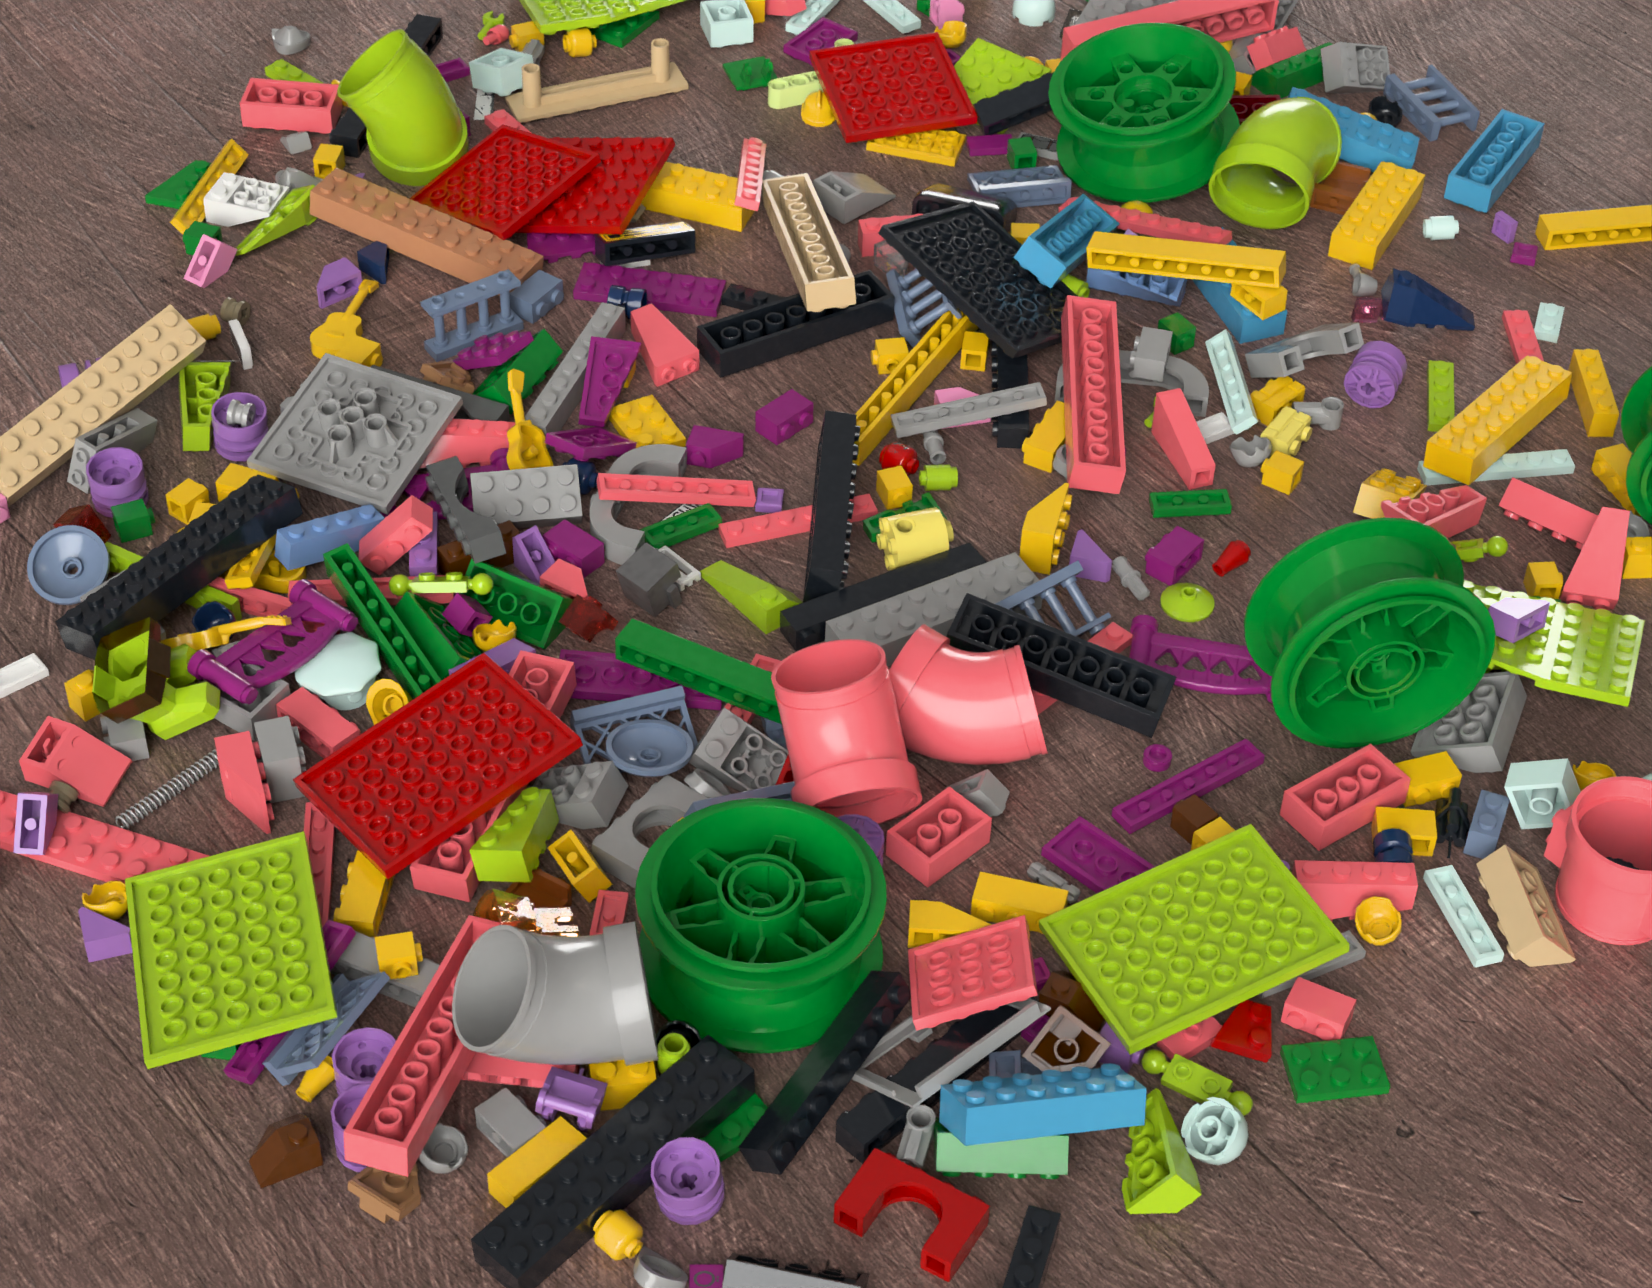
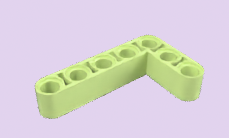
M845 38L835 41L834 47L852 45L854 42ZM815 71L769 81L768 105L774 109L802 105L810 93L818 92V90L824 92Z

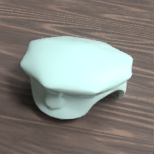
M353 632L336 634L314 658L294 671L295 680L299 683V688L304 687L306 690L315 693L337 710L347 711L359 708L366 703L368 690L375 683V678L381 671L379 648L375 641L361 637Z

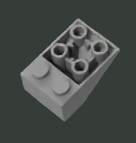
M1338 42L1321 49L1325 93L1346 94L1384 91L1386 75H1390L1387 46Z
M830 171L813 180L814 189L824 211L843 224L896 198V194L861 173Z
M724 707L715 716L700 739L688 763L695 768L710 772L723 784L744 792L776 785L788 756V750Z
M605 761L550 768L537 777L532 787L551 789L559 817L558 823L580 829H592L608 826L628 788V784L614 765V762Z

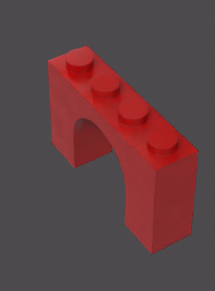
M874 1148L835 1202L834 1223L863 1237L878 1214L888 1205L900 1201H913L925 1205L937 1216L939 1224L922 1247L920 1268L950 1283L988 1226L990 1205L984 1203L983 1200L976 1196H970L956 1189L948 1182H942L928 1175L918 1167H912L898 1160L893 1154L884 1153Z

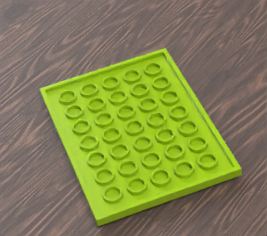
M1252 824L1039 920L1040 930L1075 979L1081 983L1085 993L1130 1055L1349 952L1348 941Z
M304 831L125 879L143 1055L147 1069L338 1017L308 843Z

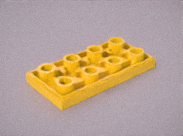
M937 129L871 139L866 143V150L955 167L966 142V135L960 134L957 131Z

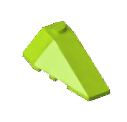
M315 185L292 189L279 203L270 217L264 218L236 247L238 250L235 256L246 254L293 230L312 224L317 219V217L309 214L310 190Z
M722 560L699 571L704 580L765 634L780 627V611L803 603L792 592Z
M1155 1088L1146 1095L1145 1125L1129 1127L1128 1137L1132 1139L1131 1153L1126 1154L1125 1164L1129 1166L1128 1177L1122 1181V1193L1126 1211L1130 1214L1178 1213L1202 1195L1194 1165L1161 1091Z

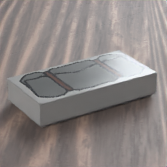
M1025 132L1020 133L1018 138L1031 137L1037 150V156L1058 160L1057 140Z

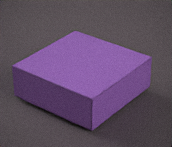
M1501 210L1495 214L1491 232L1509 244L1514 241L1518 222Z
M758 488L755 512L775 513L782 511L784 489Z

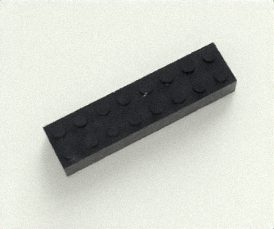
M868 270L853 275L856 304L849 305L846 308L834 307L824 309L821 312H807L801 295L798 293L697 326V348L702 357L721 378L892 321L894 319L895 296Z
M825 410L817 451L803 603L844 588L845 581H841V579H847L849 563H846L844 559L849 557L850 543L846 539H850L852 523L847 520L852 519L854 503H851L849 499L854 498L855 483L851 482V480H855L857 464L852 462L857 460L859 445L854 444V441L858 442L860 426H856L857 415Z
M966 593L946 636L950 639L949 645L969 652L1006 650L1013 648L1015 645H1020L1032 690L1151 738L1177 678L969 593Z

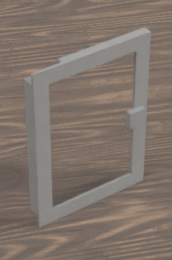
M1031 997L1025 1001L1006 1004L1020 1011L915 1085L917 1092H913L864 1069L905 1039L909 1038L919 1043L933 1033L931 1028L916 1031L911 1015L883 1035L854 1074L852 1080L915 1108L940 1090L941 1085L950 1083L1050 1011L1051 1007L1032 1000Z

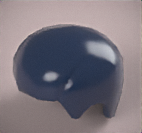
M217 601L207 602L197 609L192 618V624L196 632L205 631L213 626L236 622L233 613ZM231 634L229 640L233 638L234 634Z

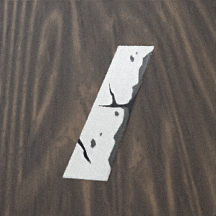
M477 89L474 120H484V116L493 113L495 93H485L483 90Z

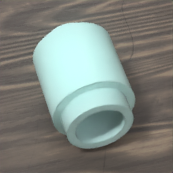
M1453 215L1432 216L1429 219L1423 220L1424 238H1430V240L1454 239L1455 234L1459 233L1458 220H1454Z

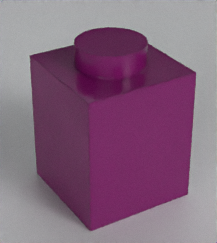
M456 593L442 614L460 634L472 637L473 630L477 625L489 624L493 618L475 598Z

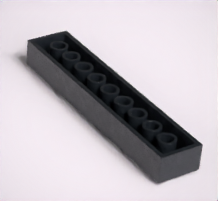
M261 475L251 477L243 486L232 491L218 504L211 506L203 515L192 520L181 531L171 535L163 544L152 549L141 560L131 564L123 573L109 580L105 586L87 596L83 602L69 609L65 615L56 620L55 622L65 648L95 660L97 648L102 637L148 617H151L156 622L160 621L277 533V529L286 527L302 515L303 512L295 487Z
M710 1035L705 1036L471 1239L475 1262L505 1288H536L594 1236L593 1227L608 1210L612 1212L624 1210L653 1184L651 1179V1163L659 1149L667 1142L678 1138L694 1137L700 1139L706 1137L756 1092L755 1070Z

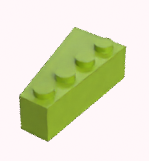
M191 362L179 371L183 451H210L214 438L211 418L212 406L217 399L229 392L231 362Z
M537 787L524 789L469 849L478 881L531 883L533 878L532 870L537 869L540 863L538 857L547 848L545 842L551 839L559 822L551 789H538Z

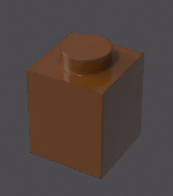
M1194 794L1185 800L1178 801L1174 805L1170 827L1192 845L1194 831L1217 819L1219 814Z

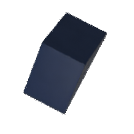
M375 241L357 251L359 270L379 283L387 284L389 248H387V244Z

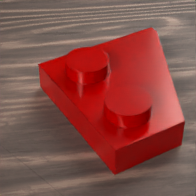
M1250 1000L1239 1003L1211 1041L1210 1047L1267 1063L1272 1056L1271 1006Z

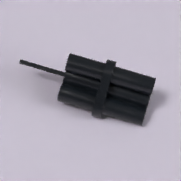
M1456 787L1450 789L1447 800L1441 798L1436 802V843L1441 844L1445 839L1449 841L1447 858H1450L1452 841H1454V845L1457 847L1465 846L1466 833L1470 829L1468 805L1465 802H1461V790Z

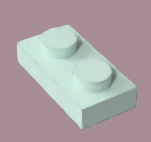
M1540 302L1534 328L1538 340L1557 343L1565 307L1557 306L1553 303Z

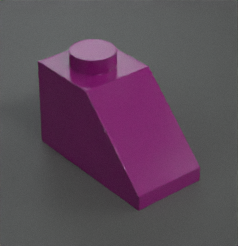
M694 425L686 443L687 464L714 468L743 457L744 433Z

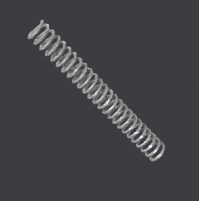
M216 749L212 750V753L209 752L203 759H199L194 765H190L180 775L177 774L176 778L173 777L171 781H167V784L158 787L157 790L153 791V794L150 793L148 797L139 800V803H135L129 810H125V813L116 816L115 822L117 827L130 829V825L134 826V821L138 823L139 818L144 819V815L148 816V811L153 813V809L157 810L158 806H162V802L167 803V799L171 800V795L176 797V793L180 794L181 790H185V786L190 787V783L194 784V780L199 781V777L203 778V774L208 775V771L212 772V767L216 769L217 765H219L217 755L214 754ZM118 819L121 820L122 826L119 825Z

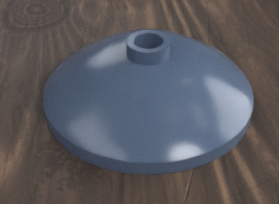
M77 525L60 526L45 533L33 546L27 562L28 578L34 590L47 601L59 605L80 603L82 595L106 581L110 568L109 552L101 538L93 531ZM78 567V571L75 574H70L73 568Z
M652 719L635 720L618 726L608 735L606 754L609 760L613 761L614 765L624 772L641 777H661L680 770L690 761L693 755V742L686 731L672 723Z

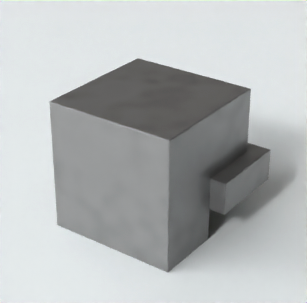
M648 543L640 547L616 570L624 596L652 616L656 617L668 605L675 609L682 603L678 586L674 584L681 577L678 564Z

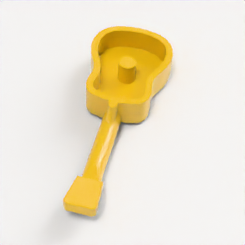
M364 279L358 286L359 290L345 313H331L328 315L326 322L311 333V351L315 357L322 359L325 353L335 355L354 335L362 336V319L355 314L368 293L371 294L379 288L378 281Z
M513 368L508 372V391L511 393L515 425L507 431L509 441L507 452L508 467L510 470L554 466L546 448L543 431L532 425L531 420H525L521 396L524 373Z
M272 550L253 587L287 594L289 591V581L306 579V566L288 571L275 557V550ZM230 568L219 577L225 579Z
M287 615L260 616L213 626L205 631L179 634L177 637L161 640V643L170 646L171 649L187 644L197 651L228 644L231 634L261 628L265 625L285 626L292 624L291 618L287 617Z

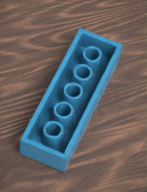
M1292 87L1287 98H1312L1324 104L1333 113L1339 124L1342 138L1339 159L1354 165L1370 168L1371 172L1376 170L1381 161L1391 162L1396 166L1406 169L1412 168L1419 137L1410 132L1394 128L1388 123L1374 120L1368 115L1359 114L1346 106L1332 103L1326 98L1312 95L1304 89Z
M1502 109L1448 175L1444 198L1456 204L1471 207L1476 211L1487 213L1539 147L1545 123Z
M1083 193L1032 233L1015 254L1014 258L1022 268L1033 273L1041 284L1051 289L1087 259L1086 247L1095 231L1113 233L1120 223Z
M1233 239L1227 244L1237 246ZM1192 279L1239 344L1284 334L1287 317L1286 308L1284 311L1262 320L1230 296L1232 283Z
M1111 1063L1103 1064L1101 1068L1094 1069L1074 1067L1072 1071L1066 1072L1045 1070L1042 1074L1038 1075L1016 1073L1010 1078L987 1076L982 1081L973 1082L958 1079L954 1080L953 1084L941 1085L939 1122L965 1146L1145 1125L1147 1088L1135 1080L1133 1076L1122 1070L1119 1065Z

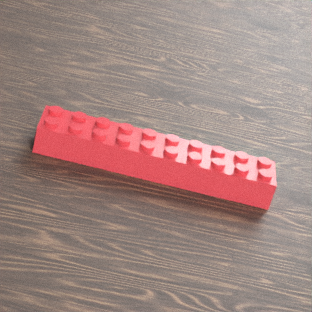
M1178 0L1065 27L1063 30L1060 62L1070 51L1093 36L1118 27L1139 23H1171L1187 26L1211 36L1219 43L1274 30L1279 0Z
M1067 295L1061 316L1067 483H1069V488L1119 494L1126 473L1116 302Z
M520 650L509 672L513 679L559 719L561 718L577 685L574 662ZM528 784L411 863L410 871L414 889L470 902L480 881H478L469 849L491 827L493 822L503 814L507 807L515 801L521 792L526 789Z
M471 915L468 916L343 1132L346 1161L406 1177L409 1176L476 1053L461 1043L453 1024L452 1000L460 967L472 945L483 933L495 926L507 924Z

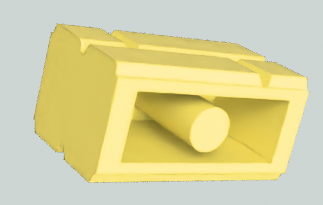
M1285 406L1260 436L1267 437L1272 444L1270 456L1276 450L1289 456H1295L1300 449L1301 442H1307L1312 434V428L1310 427L1311 417L1302 412L1297 413L1295 409Z

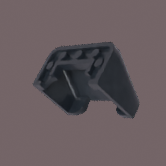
M935 183L922 189L915 195L912 202V215L927 214L974 201L1007 232H1010L1011 223H1015L1017 220V205L1009 198Z

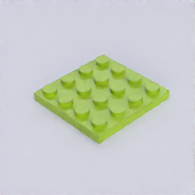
M980 38L976 39L954 65L972 105L983 98L996 96L1003 90L1016 88L1023 82L1036 80L1045 73H1052V69ZM1007 129L1000 131L997 134H1004Z

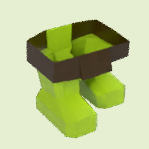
M151 617L125 626L100 639L95 657L92 693L100 714L117 724L127 719L146 722L153 733L167 740L214 719L220 707V690L207 681L188 685L196 680L194 676L188 673L187 666L189 660L197 651L187 644L172 649L170 646L162 644L161 625Z

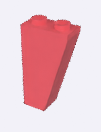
M652 303L631 311V332L635 341L641 342L640 353L657 387L700 370L699 349Z
M1177 388L1156 393L1151 433L1189 490L1213 485L1216 465L1182 390Z
M1602 507L1563 587L1559 600L1566 602V604L1577 603L1593 606L1594 609L1614 610L1619 599L1630 511Z

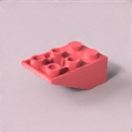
M47 716L20 758L19 763L26 781L46 788L50 787L52 781H61L70 785L78 792V799L105 807L132 760L78 726Z
M250 731L215 737L214 741L226 799L266 834L271 833L269 821L274 820L271 803L266 804V801L271 800L269 785L261 781L266 779L263 762H257L256 760L261 759L258 741L252 742Z

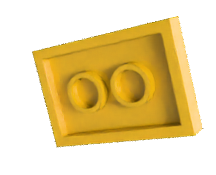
M653 395L641 397L613 407L608 418L620 436L637 442L636 448L653 444L686 447L685 436Z

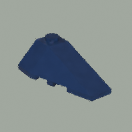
M1392 269L1381 289L1384 321L1406 327L1425 324L1426 328L1443 325L1450 330L1473 331L1475 329L1472 311L1417 275L1406 270Z

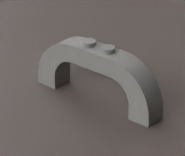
M1119 350L1121 383L1158 386L1169 390L1180 388L1193 416L1206 417L1209 386L1205 376L1195 366L1182 359L1169 356L1163 382L1133 377L1134 366H1129L1132 351ZM1063 364L1058 371L1055 401L1064 402Z
M668 444L638 447L621 455L612 464L608 473L682 477L687 468V448ZM597 492V494L592 495L590 500V535L604 543L605 558L622 565L645 544L644 531L627 528L616 522L626 501L599 500Z

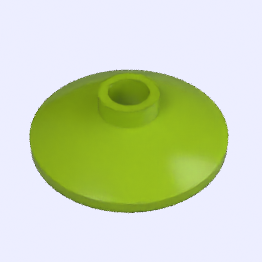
M1193 583L1173 584L1162 592L1160 598V605L1163 611L1171 618L1182 622H1198L1206 619L1212 614L1215 605L1211 593Z

